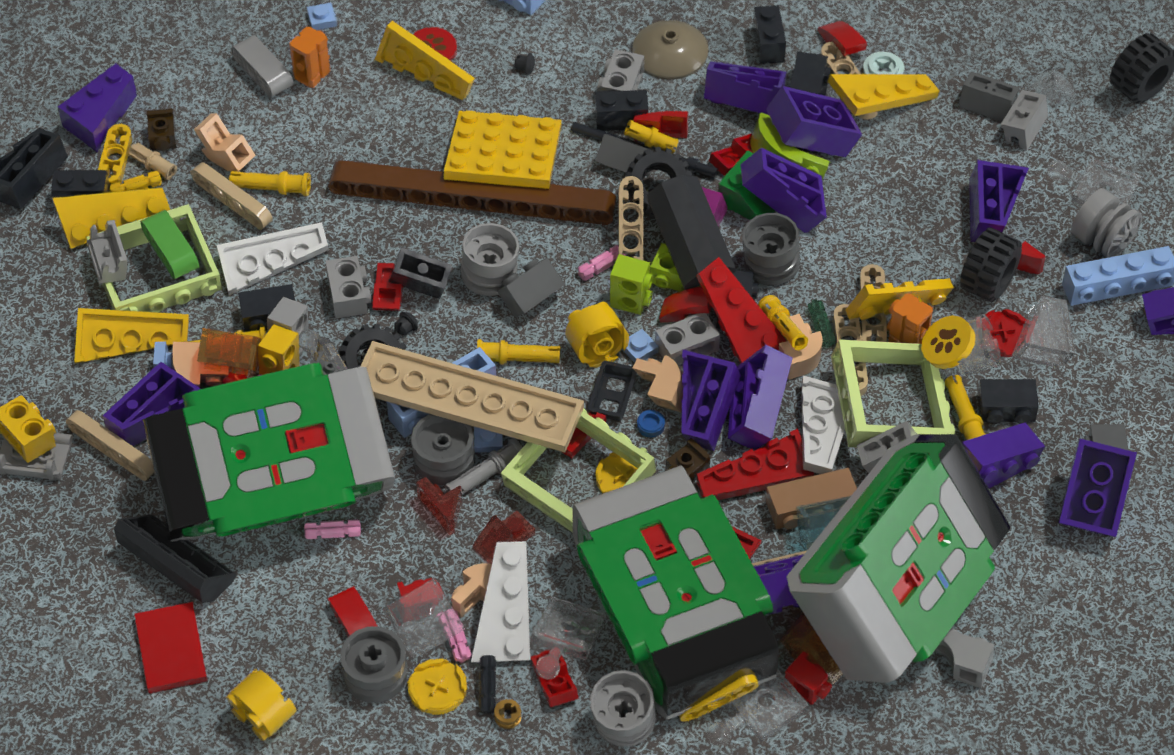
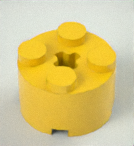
M600 302L582 310H575L568 316L569 323L565 331L566 339L583 364L587 363L590 367L597 368L601 366L603 361L614 362L618 358L616 354L621 349L625 351L627 348L629 334L614 310L606 302Z
M257 668L232 689L226 697L228 702L234 707L232 709L234 715L243 723L248 719L253 725L252 731L262 741L271 737L297 712L290 698L284 702V697L281 694L283 690L262 670L257 671Z

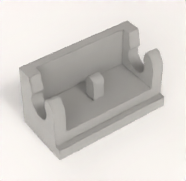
M1025 90L1021 91L1001 123L1007 143H1011L1013 140L1012 136L1018 138L1020 148L1028 150L1048 117L1046 95Z
M115 220L107 221L105 225L106 230L101 233H97L96 225L90 228V238L87 240V246L99 284L126 280L127 257Z

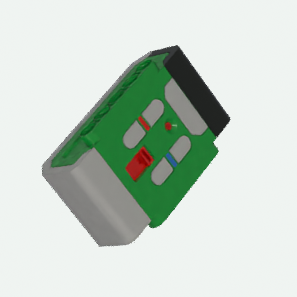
M321 363L294 367L189 392L182 396L185 408L156 414L143 419L144 432L171 541L193 540L214 534L217 537H223L340 509L355 504L358 499L377 495L394 486L395 475L366 367L352 368L324 375Z
M913 435L886 451L787 575L789 589L847 680L891 682L904 672L911 661H923L935 651L993 573L995 565L990 556L1009 532L1010 524L957 435Z
M682 466L573 504V537L580 561L637 673L648 682L653 692L655 708L658 714L666 720L683 714L742 676L754 674L759 684L775 679L779 656L776 637L764 615L773 612L772 601L716 497L709 495L700 499ZM725 697L718 698V699L714 700L713 702H715V701H717V700H720V699H723V698H725Z

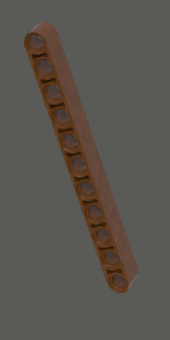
M345 160L334 163L328 184L329 190L338 195L600 225L612 223L617 200L614 193L601 189L550 184L549 189L447 180L444 179V172Z

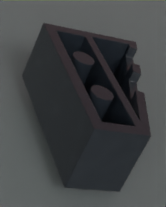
M38 128L12 145V151L0 157L1 203L22 209L53 175V171L63 164L68 155L59 134Z

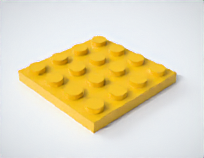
M472 110L459 111L444 168V179L549 189L562 120L549 117L535 118L525 115L513 116L500 113H480Z

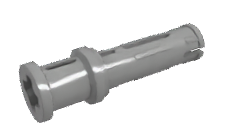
M511 438L506 446L498 451L493 450L489 452L488 458L482 463L446 484L447 493L455 501L496 473L501 474L523 448L522 445L515 438Z

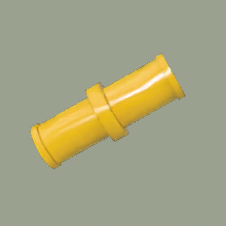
M633 120L628 122L629 128H625V136L644 142V145L649 148L652 146L661 147L663 151H666V148L671 149V153L674 154L675 149L673 147L677 148L678 139L658 132V129L655 127L650 129Z

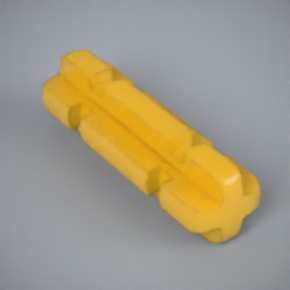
M155 170L147 173L148 176L145 177L142 174L123 180L124 183L122 184L116 182L110 185V192L148 189V186L154 188L162 184L161 176Z

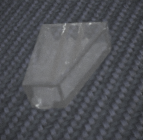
M1042 295L1028 313L1012 356L1013 359L1063 368L1075 354L1067 300Z

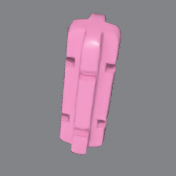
M618 245L610 248V252L605 251L589 260L590 264L586 262L577 268L579 277L583 281H587L594 277L593 273L597 275L613 266L614 261L618 257Z
M344 520L322 521L319 525L316 522H307L304 525V534L306 539H317V536H321V539L345 537V534H349V537H357L361 534L360 520H348V523H344Z
M452 608L447 609L441 613L440 618L442 624L446 625L444 630L450 647L454 648L452 653L455 661L464 663L471 658L469 646H467L462 625L459 623L460 619L457 611Z

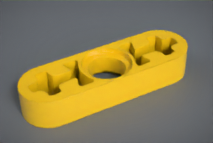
M116 124L109 128L98 170H107L108 177L110 169H113L114 175H111L109 178L110 185L116 182L122 183L132 144L131 130L125 124ZM123 134L120 138V144H117L116 138ZM114 153L122 155L118 160L108 159Z
M747 669L737 672L717 682L719 686L707 690L706 694L696 697V700L685 704L683 700L679 701L675 708L686 704L688 705L680 711L690 708L679 715L680 720L686 722L698 718L755 690L759 683L754 671ZM725 697V698H723V699H720V700H717V701L713 702L714 700H716V699H718V698Z

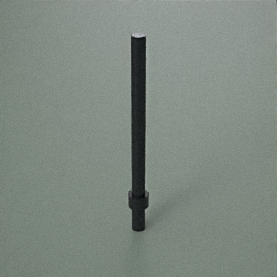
M573 122L571 126V132L602 141L604 134H608L652 151L655 149L654 147L649 148L642 143L577 122ZM691 156L688 158L681 157L682 162L686 161L688 163L687 169L692 174L697 172L713 178L717 177L718 168L701 163L700 159Z

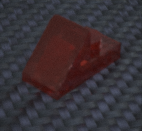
M427 477L417 481L418 498L449 535L454 534L462 503L461 486L443 495L440 487L437 484L432 485Z
M518 511L503 521L496 515H493L474 542L473 548L489 564H492L497 542L527 541L536 534L535 528Z

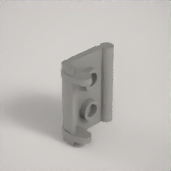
M55 433L56 447L29 463L4 438L0 449V474L61 480L73 441V435Z

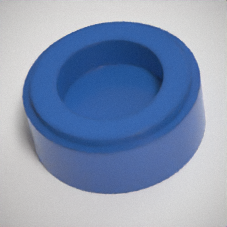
M646 410L637 418V429L645 437H657L665 429V418L656 410Z

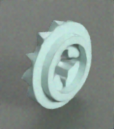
M890 52L873 53L864 61V74H904L903 61L897 55ZM879 67H880L881 69L888 68V72L885 71V70H883L882 72H879Z

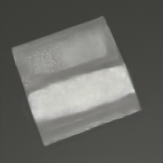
M435 578L382 608L396 634L401 638L411 659L424 654L465 630Z

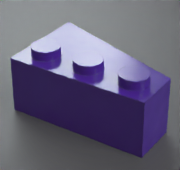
M682 349V435L686 442L692 438L702 448L714 451L741 374L734 362Z

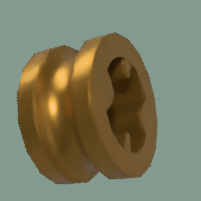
M512 699L498 702L494 709L496 724L503 729H512L518 726L521 721L520 705ZM504 710H511V718H505Z

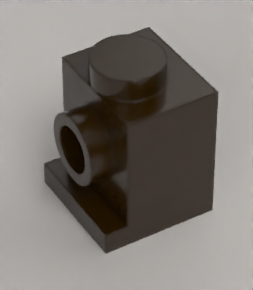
M173 108L147 111L150 150L165 151L177 148Z
M690 438L684 447L666 459V471L682 466L693 483L696 481L698 473L710 468L711 455Z

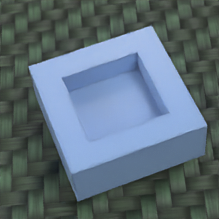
M331 2L307 7V14L313 29L320 30L337 26Z
M641 329L629 336V343L624 352L635 363L637 358L646 360L658 353L659 346Z
M166 341L155 342L153 366L155 367L162 362L173 369V352L168 351Z
M474 427L475 453L498 451L503 447L502 434Z

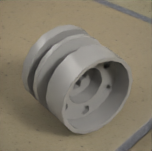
M1101 188L1085 201L1076 214L1072 223L1071 234L1085 244L1090 245L1094 242V250L1102 252L1105 258L1118 256L1136 235L1141 225L1142 213L1136 209H1131V206L1126 203L1119 206V198L1108 190Z
M494 223L480 224L471 228L466 233L462 243L460 274L462 282L469 290L485 296L499 295L497 290L504 286L502 281L515 272L517 274L520 246L516 235L505 226Z
M625 670L611 672L603 676L594 685L590 696L591 712L599 735L608 743L619 747L635 746L645 741L652 733L656 723L654 696L648 682L639 674ZM624 710L629 711V713H626L625 717H620V715L623 714Z

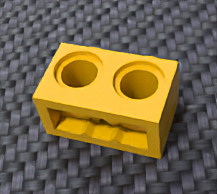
M273 324L258 345L259 375L300 366L299 333Z
M20 395L0 407V433L27 463L56 447L54 438L56 433L55 427L49 419L44 420L41 417L39 409L33 402L28 403Z

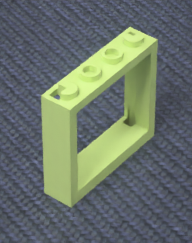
M189 204L167 212L181 232L188 230L206 274L124 301L119 300L112 282L102 283L113 310L158 313L164 310V308L177 304H186L192 299L201 296H211L217 291L222 290L220 274ZM143 219L117 227L124 250L149 242L141 228L140 221Z
M856 340L838 341L831 359L848 447L857 448V445L895 427L866 424L854 362L921 365L934 428H912L917 434L921 435L925 443L940 441L948 446L951 439L954 438L955 428L950 422V405L945 399L944 379L940 376L939 368L934 367L924 358L921 350L922 344Z
M583 409L576 427L638 468L624 486L648 478L656 472L654 457L647 453L646 448L641 447L639 449L632 444L625 434L621 432L615 433L609 429L608 424L598 417L594 419ZM527 442L501 472L504 486L573 532V509L524 476L547 449V447Z

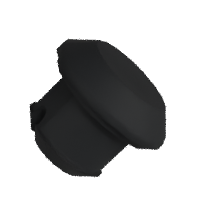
M529 53L527 56L519 54L516 56L514 62L516 70L524 71L526 75L532 73L535 66L533 54Z
M400 312L398 321L394 323V328L398 333L400 332V335L406 336L411 330H418V322L411 313Z

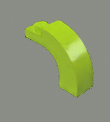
M760 112L751 136L750 143L753 153L763 148L821 175L823 180L829 161L784 144L770 116Z

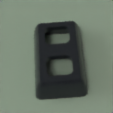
M603 361L601 363L587 407L589 413L596 415L598 412L606 415V419L615 421L623 419L637 376L633 366L610 361ZM610 378L624 380L626 382L624 390L618 392L607 389L608 380ZM603 400L618 402L617 412L599 409Z

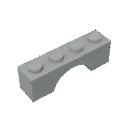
M951 628L935 651L941 653L949 661L953 672V679L982 688L993 661L994 644L980 637L973 638L961 634L959 631Z

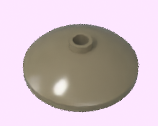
M665 20L652 23L643 28L633 41L632 53L644 55V72L661 79H681L694 74L702 68L708 57V43L704 35L694 26L681 21Z

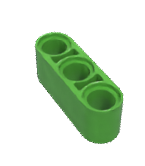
M166 210L140 221L144 235L173 279L199 268V262L193 249Z

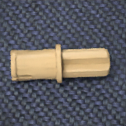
M140 143L133 144L130 147L129 155L144 164L147 170H156L167 180H170L176 174V165L162 158L158 151L152 152Z

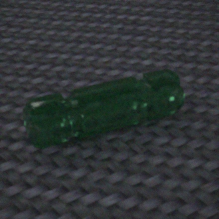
M813 299L808 304V310L815 331H820L822 334V347H832L836 339L824 304L821 300Z

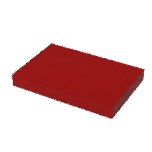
M193 602L134 614L149 694L208 681Z

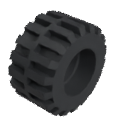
M1145 33L1137 37L1116 59L1109 77L1110 84L1136 104L1147 101L1156 95L1174 72V50L1152 33Z
M655 147L654 151H650V149L644 150L643 154H638L634 158V161L630 163L625 178L634 176L642 182L643 176L653 170L663 171L670 178L680 175L692 176V173L687 169L688 163L681 161L682 156L680 154L673 155L671 149L666 148V151H661V147ZM628 183V186L624 188L629 193L628 200L639 204V201L633 202V194L635 191H638V188H634L633 183ZM643 186V216L648 214L650 215L649 218H655L647 199L649 192Z
M992 227L986 229L975 241L965 260L960 277L961 289L991 303L997 300L1006 290L1015 274L1021 258L1022 242Z
M368 324L362 325L361 329L358 330L356 328L350 335H347L341 344L335 359V364L338 366L337 372L360 367L357 362V353L360 350L369 349L372 341L403 350L407 347L405 342L400 343L398 341L400 336L397 333L394 336L389 333L391 328L387 326L382 330L380 329V324H374L371 328H369Z

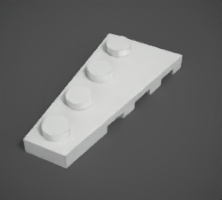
M322 222L217 245L228 294L236 293L328 251V243Z
M803 375L801 382L803 469L819 474L832 472L845 431L837 385Z
M526 541L497 542L471 662H480L482 655H493L496 657V661L530 660Z

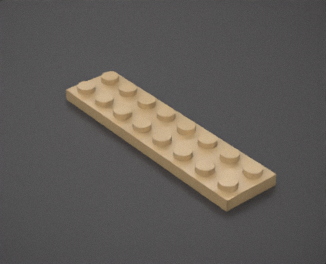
M372 341L360 366L366 367L368 370L374 398L561 452H566L584 409V401L374 341Z

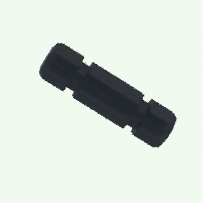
M482 655L480 657V670L482 671H480L479 694L481 698L479 699V709L481 713L490 714L494 713L496 706L494 698L496 697V671H494L496 670V657L493 655Z

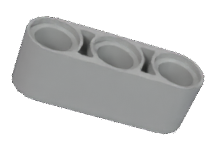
M255 35L231 47L235 61L270 98L293 86V79L287 68Z

